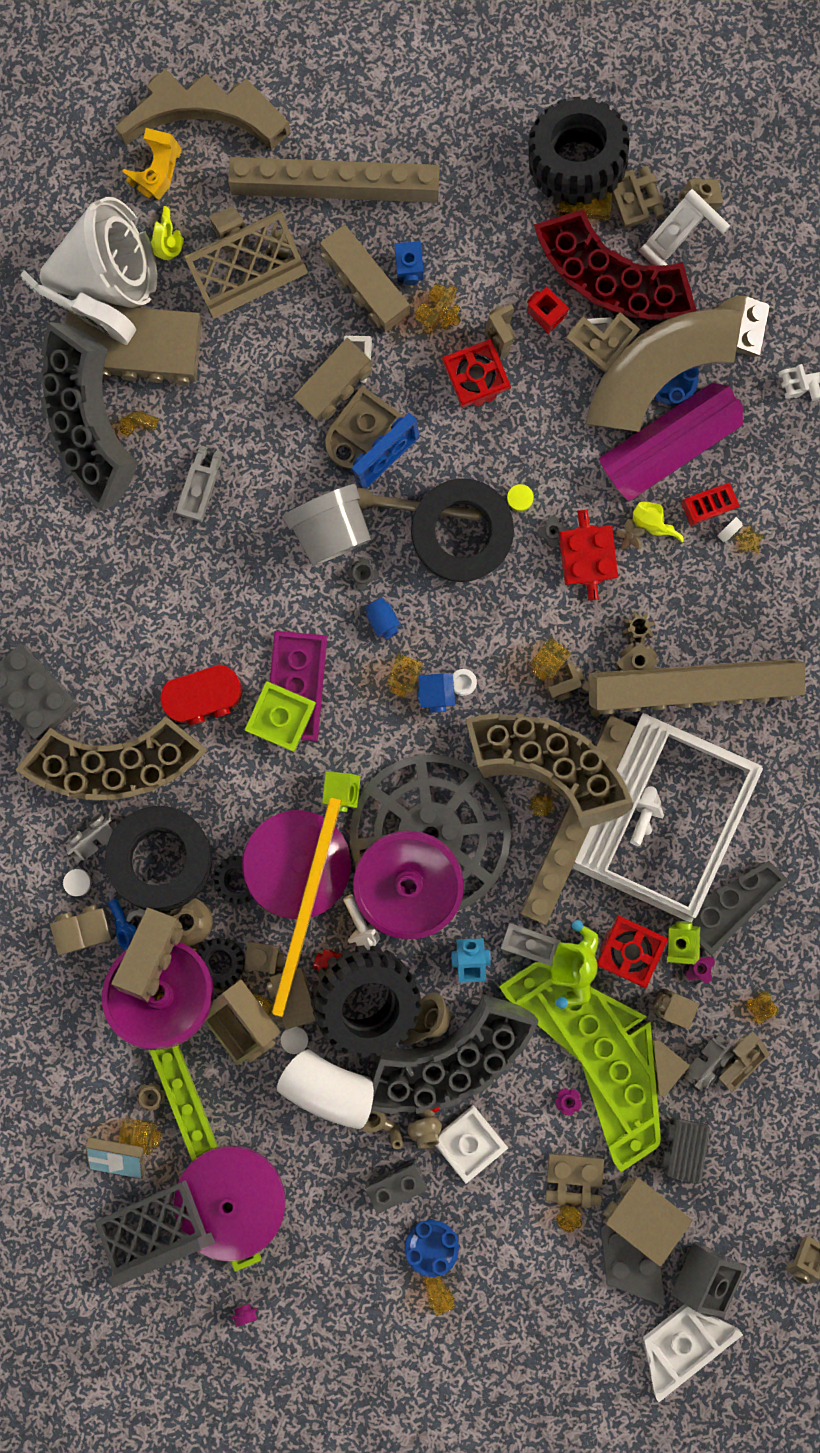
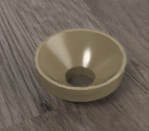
M194 898L180 908L165 912L166 915L177 919L182 914H189L193 917V927L189 930H183L180 942L187 946H193L202 942L212 929L213 917L211 911L198 898Z

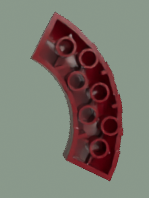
M585 209L533 224L538 241L557 273L570 287L595 305L616 314L620 312L626 317L642 320H668L682 314L697 311L683 262L672 265L648 266L633 263L632 260L621 256L613 250L611 251L601 242L600 237L594 231L587 218Z

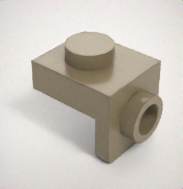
M573 662L565 665L570 680L549 687L546 691L550 700L557 698V701L561 702L573 697L571 692L582 687L581 682L584 681V677L579 666L575 667Z

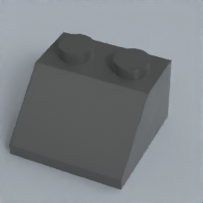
M693 1243L692 1248L686 1253L685 1263L681 1272L674 1280L671 1295L696 1312L724 1317L747 1266L707 1246Z

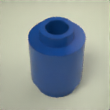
M384 598L378 599L365 607L367 611L366 617L378 638L384 637L387 640L399 633L398 628L401 624L390 603H386Z

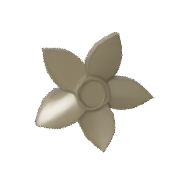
M632 519L626 521L625 529L615 531L618 537L624 538L622 550L629 548L631 544L635 548L641 549V542L638 537L644 535L646 529L636 528V524Z

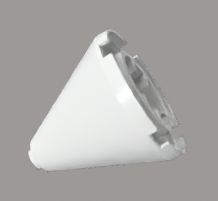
M105 197L93 202L42 266L40 271L42 285L56 293L77 297L81 292L100 302L130 308L150 302L151 299L148 296L150 293L155 292L157 287L156 261L146 232L139 233L132 220L137 218L133 211L122 201L114 197Z

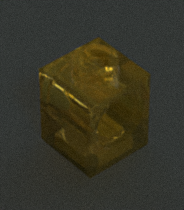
M550 637L530 662L529 666L533 668L531 673L542 681L545 678L550 681L572 653Z
M398 653L386 683L388 687H391L390 692L401 697H405L406 693L412 695L423 667V662ZM402 670L408 671L412 676L411 680L406 684L399 683L396 679L397 673Z
M125 1118L121 1122L118 1143L142 1147L144 1154L150 1155L154 1147L158 1148L160 1144L161 1131L157 1130L158 1123Z

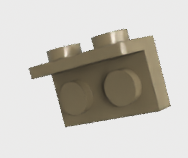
M512 304L506 307L501 305L493 309L488 316L484 332L487 340L492 339L500 360L508 357L514 339V331L510 325L514 312Z

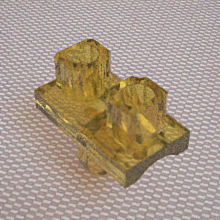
M435 283L428 294V298L437 303L435 308L431 309L422 303L415 311V318L424 325V331L430 335L442 318L443 321L440 326L445 330L450 324L458 326L461 322L460 317L457 315L461 309L460 306L454 304L449 309L457 297L455 295L457 288L453 285L446 288Z

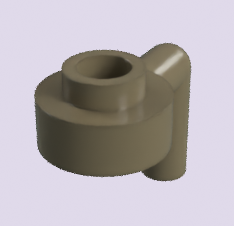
M371 1110L370 1113L376 1114L374 1117L368 1118L362 1129L366 1132H377L383 1129L390 1133L392 1147L394 1149L402 1148L403 1141L400 1127L386 1119L385 1113Z

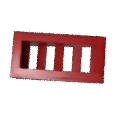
M730 482L683 499L681 502L691 527L740 507ZM723 491L726 492L728 499L731 503L727 506L721 495V492ZM713 495H716L721 508L717 509L712 498ZM703 499H707L712 511H707ZM698 502L702 515L698 514L694 503Z

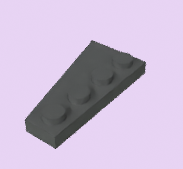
M767 861L705 897L697 917L693 918L692 926L700 927V946L712 956L788 879L770 861ZM672 916L676 921H685L676 916Z

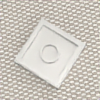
M471 1105L440 1131L438 1135L439 1144L436 1145L437 1149L466 1184L508 1149L507 1145L474 1105Z

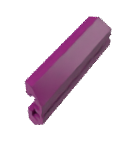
M712 382L640 430V432H637L601 456L599 461L618 491L628 501H631L739 429L743 425V405L735 397L734 392L729 386Z

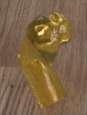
M134 411L120 420L119 429L124 435H131L133 430L140 426L156 430L159 418L141 411Z

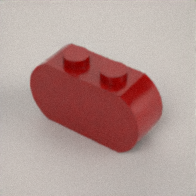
M219 664L168 681L161 692V705L165 713L173 720L182 724L189 723L190 727L204 723L205 717L214 715L215 718H221L231 714L230 709L235 708L242 698L243 687L241 680L233 670Z

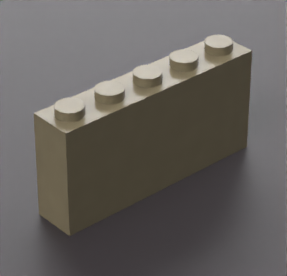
M109 305L126 316L136 328V332L128 345H125L87 324L77 315L67 311L66 325L81 330L108 349L103 368V379H109L111 375H119L122 379L128 381H136L137 377L147 378L148 381L153 383H162L163 379L173 380L178 385H189V382H196L202 331V319L199 313Z

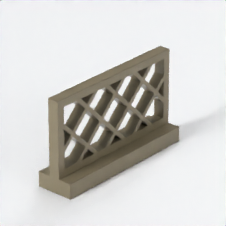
M280 210L184 257L204 302L214 319L308 273ZM278 220L281 226L278 238L266 235L268 225ZM250 233L259 236L254 250L241 246L244 237ZM284 235H285V238H286L287 242L282 241ZM264 238L276 243L271 256L259 252ZM226 245L235 248L230 262L218 258L220 249ZM280 245L289 247L293 257L284 261L276 259ZM240 250L252 254L247 268L235 264ZM257 256L269 260L266 270L262 272L252 270ZM201 257L211 259L206 273L196 270L193 261ZM215 262L228 266L224 279L211 275ZM233 268L245 272L243 280L237 284L229 282ZM199 276L204 277L203 283H202V281H201V279H200ZM209 279L222 284L219 293L211 297L206 292Z

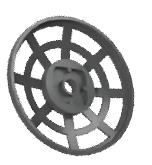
M436 754L417 755L389 765L378 773L365 787L358 799L357 808L353 811L350 826V846L356 866L361 858L360 850L367 849L372 843L383 837V822L387 812L390 810L402 819L398 831H417L423 833L427 827L436 828L439 834L438 840L443 842L453 852L458 862L465 867L462 871L463 880L474 874L484 882L479 890L461 901L458 911L472 905L483 897L496 883L509 855L511 842L510 821L506 806L499 792L489 779L482 776L479 770L466 762L448 756ZM426 762L449 764L469 773V776L461 786L444 779L428 778ZM409 765H416L418 780L402 785L390 796L376 787L393 772ZM478 781L485 786L493 797L501 820L485 822L480 806L469 794ZM430 786L442 787L453 791L455 794L446 806L432 802ZM419 788L421 804L414 806L408 811L396 802L406 792ZM372 796L382 804L375 821L374 837L358 839L360 815L368 797ZM463 800L473 810L477 823L461 825L458 816L454 812ZM503 830L501 854L494 871L490 874L479 865L486 849L487 832ZM479 834L478 847L473 859H471L459 850L462 845L463 836Z

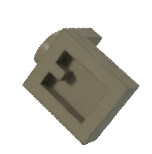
M248 942L244 969L268 972L275 975L277 969H282L284 953L280 952L281 946Z
M809 1236L803 1237L794 1262L786 1267V1271L793 1274V1278L796 1281L806 1285L820 1281V1243Z

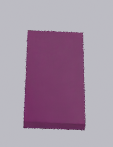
M274 631L270 683L316 702L300 740L318 741L328 636Z

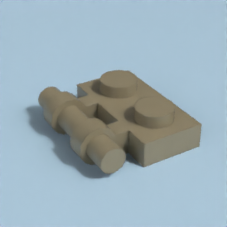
M649 166L639 170L641 178L637 179L633 169L626 171L622 182L618 183V187L611 193L624 229L648 222L650 219L649 210L654 211L656 219L663 218L666 215L663 207L665 205L663 196H659L656 188L657 180L655 175L651 174ZM641 189H646L649 199H643Z
M549 1153L547 1182L557 1183V1191L546 1190L545 1201L556 1202V1205L565 1206V1203L580 1204L582 1208H590V1205L601 1206V1195L591 1194V1186L602 1187L604 1158ZM566 1184L582 1185L581 1193L566 1192Z

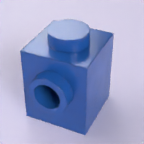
M421 241L395 243L397 282H403L404 285L412 286L418 284L419 281H423L424 269Z
M440 673L418 676L417 699L421 708H430V713L446 712V707L455 706L453 674Z

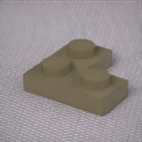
M619 312L602 333L583 316L565 339L602 371L607 372L640 329Z
M753 1031L748 1036L744 1035L737 1041L733 1052L738 1059L734 1063H728L723 1068L722 1075L719 1077L721 1082L731 1092L770 1055L762 1040Z

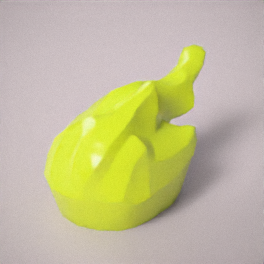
M163 206L161 224L158 221L154 224L150 243L153 254L156 257L169 261L181 252L184 238L179 230H175L172 235L173 226L170 219V209L167 206Z
M651 502L638 503L633 511V521L638 528H644L656 536L671 535L680 542H684L683 536L675 531L673 525L664 524V512L660 504Z

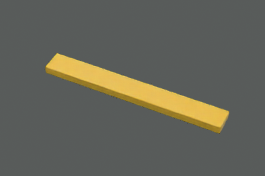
M329 799L272 1010L273 1014L282 1017L286 1011L342 802L339 799Z

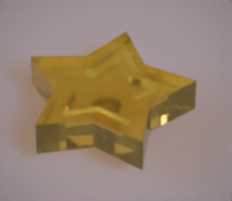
M748 525L744 533L734 535L735 539L740 543V554L748 550L760 553L759 542L765 535L755 533L750 525Z

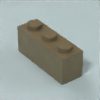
M346 338L293 397L318 421L328 420L335 413V406L341 400L345 401L352 395L355 384L359 380H365L373 370L371 367L374 363L349 338Z
M147 907L111 983L118 991L146 1002L149 1001L150 996L155 995L159 987L160 981L158 979L161 972L169 966L171 961L170 953L173 946L180 942L183 934V926L178 919Z

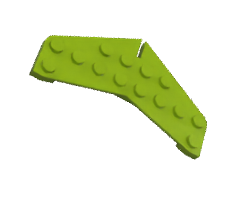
M538 961L533 962L500 984L499 988L511 1003L517 1004L533 1013L539 1021L537 1025L581 1062L611 1159L619 1171L623 1172L654 1151L661 1142L651 1021H647L628 1034L627 1030L647 1018V1016L592 987L588 1003L583 1005H567L565 1008H559L556 1006L557 998H569L574 994L572 988L553 984L551 979L552 966Z

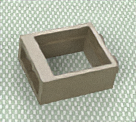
M239 980L212 1001L211 1010L205 1020V1023L237 1065L246 1059L251 1063L261 1054H264L276 1044L273 1039L281 1033L242 980ZM227 1004L238 1017V1019L241 1021V1023L244 1025V1027L247 1029V1031L250 1033V1035L253 1037V1039L256 1041L255 1043L248 1035V1033L245 1031V1029L242 1027V1025L239 1023V1021L236 1019V1017L233 1015V1013L230 1011V1009L227 1007Z

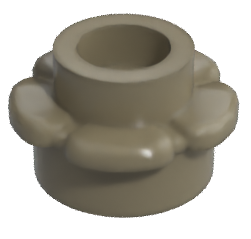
M150 1083L149 1085H143L139 1089L138 1103L142 1108L150 1111L159 1108V1104L163 1103L165 1098L164 1092L160 1090V1086L156 1083ZM149 1094L153 1095V1099H149Z

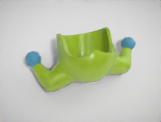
M575 920L572 923V929L581 933L584 937L583 941L578 945L559 943L554 953L551 968L553 984L572 988L574 992L569 998H557L556 1006L559 1008H565L567 1005L586 1004L591 997L590 983L594 980L597 973L598 965L595 954L599 938L596 932L583 926L581 920Z

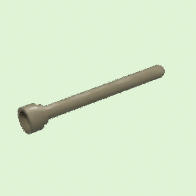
M358 487L360 496L358 503L360 509L366 510V507L371 508L373 505L415 512L420 504V501L373 495V492L368 491L369 489ZM454 506L444 509L440 514L442 516L480 520L482 517V513L479 510Z

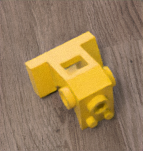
M146 128L143 139L153 151L151 166L143 172H134L123 169L122 172L127 176L125 181L134 188L137 184L136 190L148 199L153 196L160 200L170 188L176 158L180 157L182 148L172 134Z

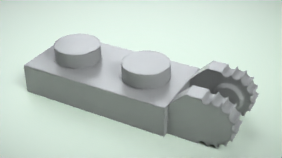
M199 447L195 461L191 464L177 506V515L203 522L218 476V468L223 454L221 451H215L210 468L202 466L207 455V447Z
M508 923L500 948L552 966L557 945L561 943V940Z

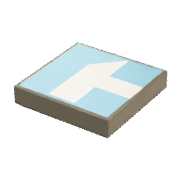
M88 1138L85 1148L89 1169L143 1179L145 1163L142 1147Z

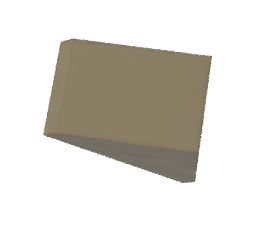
M654 1037L652 1038L657 1094L659 1096H666L690 1065Z

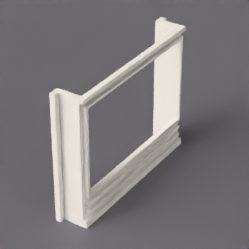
M642 713L617 768L628 788L633 801V808L627 814L617 819L591 826L572 868L678 918L692 922L693 918H696L756 786L763 770L762 766ZM668 737L749 772L688 907L607 870Z

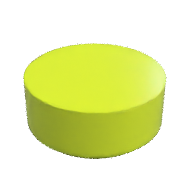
M523 484L513 486L507 495L509 507L516 512L528 510L534 500L532 490Z

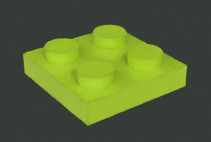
M266 681L245 731L295 752L316 702Z

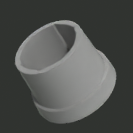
M356 484L348 485L319 496L282 516L289 530L295 532L312 566L329 561L371 541L358 503L360 496Z

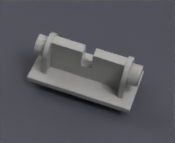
M109 812L103 816L98 814L89 822V827L82 833L77 831L70 836L66 845L67 854L69 855L74 851L72 856L78 863L81 860L86 861L99 850V847L93 841L98 839L103 846L107 844L118 823L115 820L110 823L112 820Z
M720 1035L712 1038L701 1051V1053L709 1058L705 1063L697 1056L686 1070L687 1074L684 1077L692 1084L695 1080L698 1081L695 1086L700 1091L703 1087L708 1089L717 1078L715 1075L717 1070L721 1066L725 1067L734 1058L732 1053L734 1047L730 1043L725 1047L724 1045L727 1041Z

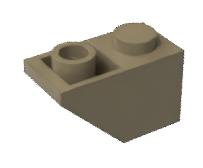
M233 206L209 217L219 240L245 227L242 217ZM247 235L244 237L241 245L244 247L249 243ZM228 245L223 247L225 253L230 251L233 253L235 249Z
M665 988L663 993L659 992L657 994L653 1007L656 1008V1015L689 1029L699 1003Z

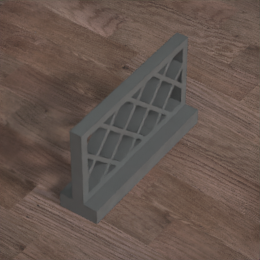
M186 1180L95 1221L113 1272V1276L108 1278L112 1289L215 1243L212 1233L206 1234ZM177 1190H180L183 1198L181 1208L171 1203L173 1194ZM153 1201L163 1206L159 1218L149 1213ZM168 1209L179 1214L175 1227L165 1222ZM131 1211L141 1216L137 1228L127 1223ZM184 1218L192 1222L195 1230L194 1234L189 1235L181 1230ZM146 1219L157 1225L153 1237L143 1232ZM111 1221L119 1226L116 1237L109 1235L105 1223ZM162 1228L173 1233L169 1245L159 1240ZM124 1230L135 1234L131 1246L121 1241ZM140 1238L151 1243L147 1254L137 1250ZM119 1248L129 1253L126 1263L120 1266L117 1257Z

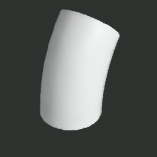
M309 1049L302 1051L288 1064L277 1084V1092L289 1101L328 1121L361 1129L369 1118L374 1092L371 1077L342 1069L324 1060Z

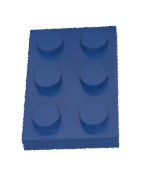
M410 412L404 418L402 416L399 417L385 436L381 435L372 444L373 448L366 455L363 453L354 461L351 469L356 484L360 488H368L420 438L417 419Z

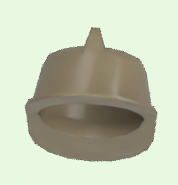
M430 993L418 1001L421 1005L420 1014L415 1015L418 1022L414 1029L410 1028L408 1030L410 1036L404 1042L400 1040L402 1044L411 1045L425 1038H438L448 1030L450 1022L455 1018V1015L446 1006L444 998L439 993Z

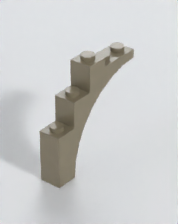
M166 69L150 79L147 85L150 96L142 99L138 103L137 108L129 115L123 116L115 127L119 139L125 145H128L145 133L146 128L154 129L160 125L179 120L205 119L221 121L252 134L271 150L291 133L289 122L247 78L241 83L235 84L230 89L229 94L226 95L207 74L203 75L200 79H195L190 84L189 89L186 90Z

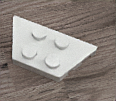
M684 1304L646 1334L643 1339L654 1395L658 1402L743 1335L740 1330L710 1314L696 1312Z

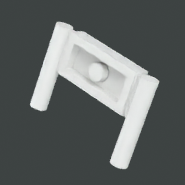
M691 189L649 240L640 248L639 252L652 265H668L664 261L673 254L704 217L722 234L729 229L730 225Z

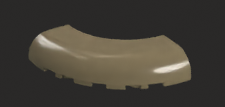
M708 309L690 312L670 318L641 334L622 351L609 370L603 375L591 400L585 424L640 432L644 415L651 401L672 378L683 371L707 364L729 365L734 363L741 326V311Z
M499 713L465 719L476 762L484 778L499 775H518L536 779L547 784L569 802L575 810L583 829L617 819L627 814L633 808V801L620 773L604 753L577 731H572L561 726L560 723L547 718L529 717L521 713H516V715H499Z
M165 716L150 731L137 737V739L109 746L82 744L66 737L58 730L50 728L15 770L30 781L61 795L88 800H117L141 795L168 784L191 768L208 750L170 718Z

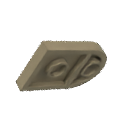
M361 386L327 432L325 445L329 458L337 466L352 470L351 468L356 458L363 453L366 455L373 448L372 444L381 435L385 436L391 430L392 424L399 417L402 416L404 418V415ZM341 447L349 448L352 452L351 457L347 460H340L336 455L338 449Z

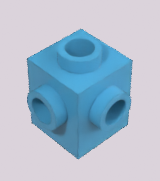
M484 939L456 940V951H451L452 968L457 967L459 983L486 981V966H491L490 949H484Z

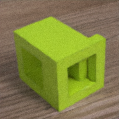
M677 921L676 925L673 924L669 928L667 962L695 964L700 959V927L692 926V922ZM678 939L685 940L686 947L679 946Z

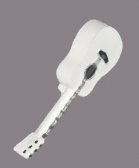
M25 270L21 273L22 280L35 293L37 292L41 297L77 315L84 322L99 329L116 341L128 345L135 334L136 328L133 323L113 307L81 292L76 299L71 301L51 289L39 285Z

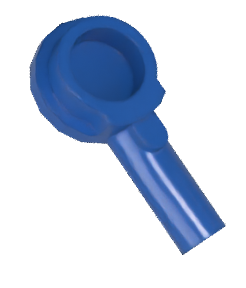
M113 899L107 904L116 920L114 924L117 941L122 949L127 950L137 927L126 921L127 919L118 899Z

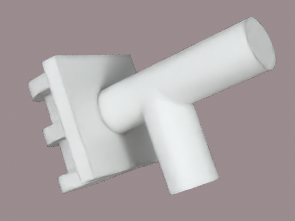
M800 364L797 367L785 369L778 373L779 377L783 379L781 385L782 388L786 389L787 393L784 394L786 399L798 398L808 390L812 401L820 399V372L805 375L803 365Z
M652 786L644 790L636 806L637 811L641 812L630 841L635 846L641 845L644 835L651 834L652 827L649 822L651 816L662 819L664 817L658 792Z
M353 894L348 895L343 900L357 928L348 939L349 944L356 942L357 946L364 945L367 950H370V947L376 946L380 940L379 933L374 926L366 924L365 917L359 910Z

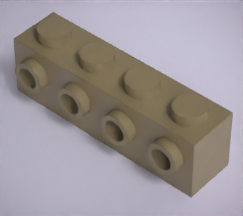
M345 224L320 242V257L328 268L331 266L334 268L340 284L344 288L347 286L353 292L352 297L360 308L363 306L370 313L368 317L376 328L380 326L386 333L410 314V304Z

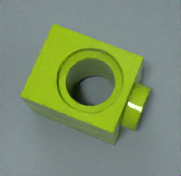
M326 771L322 804L328 805L329 799L335 798L342 800L339 812H347L348 807L357 808L361 776Z

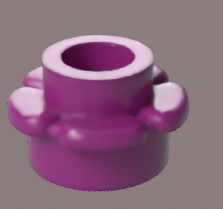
M564 1088L558 1092L555 1106L558 1110L562 1111V1114L570 1116L575 1111L578 1112L581 1109L582 1101L577 1090ZM567 1099L571 1100L570 1104L566 1103Z
M250 1304L234 1309L235 1315L231 1317V1320L234 1319L236 1327L257 1320L255 1313L257 1308L251 1309Z

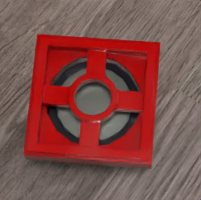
M491 338L442 357L443 365L461 408L471 404L480 407L486 401L488 403L492 402L497 398V394L511 389L510 382ZM479 355H482V356L487 357V358L490 359L492 362H490L489 360H487V359L484 358V357H480Z
M617 915L612 928H609L605 935L606 938L601 944L597 965L646 989L669 938Z

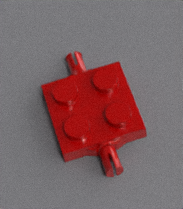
M588 509L578 510L579 527L573 530L558 532L565 585L577 583L586 585L588 601L598 600L597 583L618 578L612 525L600 527L590 525Z

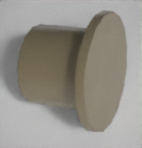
M274 223L270 236L278 238L280 233L279 230H276V223ZM284 235L282 241L287 242V240H286V238H285V235ZM268 240L264 254L272 253L276 243ZM280 245L277 255L287 259L290 248Z

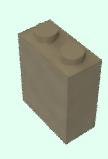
M634 1176L632 1180L628 1178L621 1186L619 1192L622 1195L617 1202L611 1201L603 1212V1215L606 1217L603 1223L661 1267L693 1220L640 1178Z

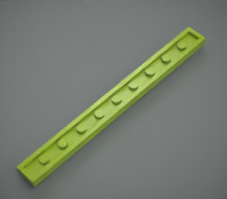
M179 1045L164 1050H149L189 1155L193 1161L204 1152L218 1147L185 1059ZM225 1203L226 1209L233 1208L231 1203ZM258 1252L251 1257L231 1261L236 1272L260 1262L262 1258Z

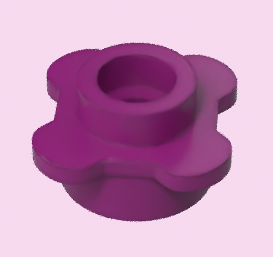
M710 956L706 958L700 957L695 964H689L688 970L685 973L686 977L689 980L699 979L704 983H709L712 980L711 969L715 965L714 959ZM698 966H702L703 969L699 971Z

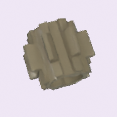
M633 612L631 614L632 619L623 620L622 623L627 629L621 635H628L630 637L629 644L634 640H638L639 644L641 642L644 644L645 637L652 638L654 636L650 628L655 625V622L647 620V613L639 617V614L637 615L636 612ZM635 622L642 624L641 629L644 631V634H636L634 632L635 627L632 624Z

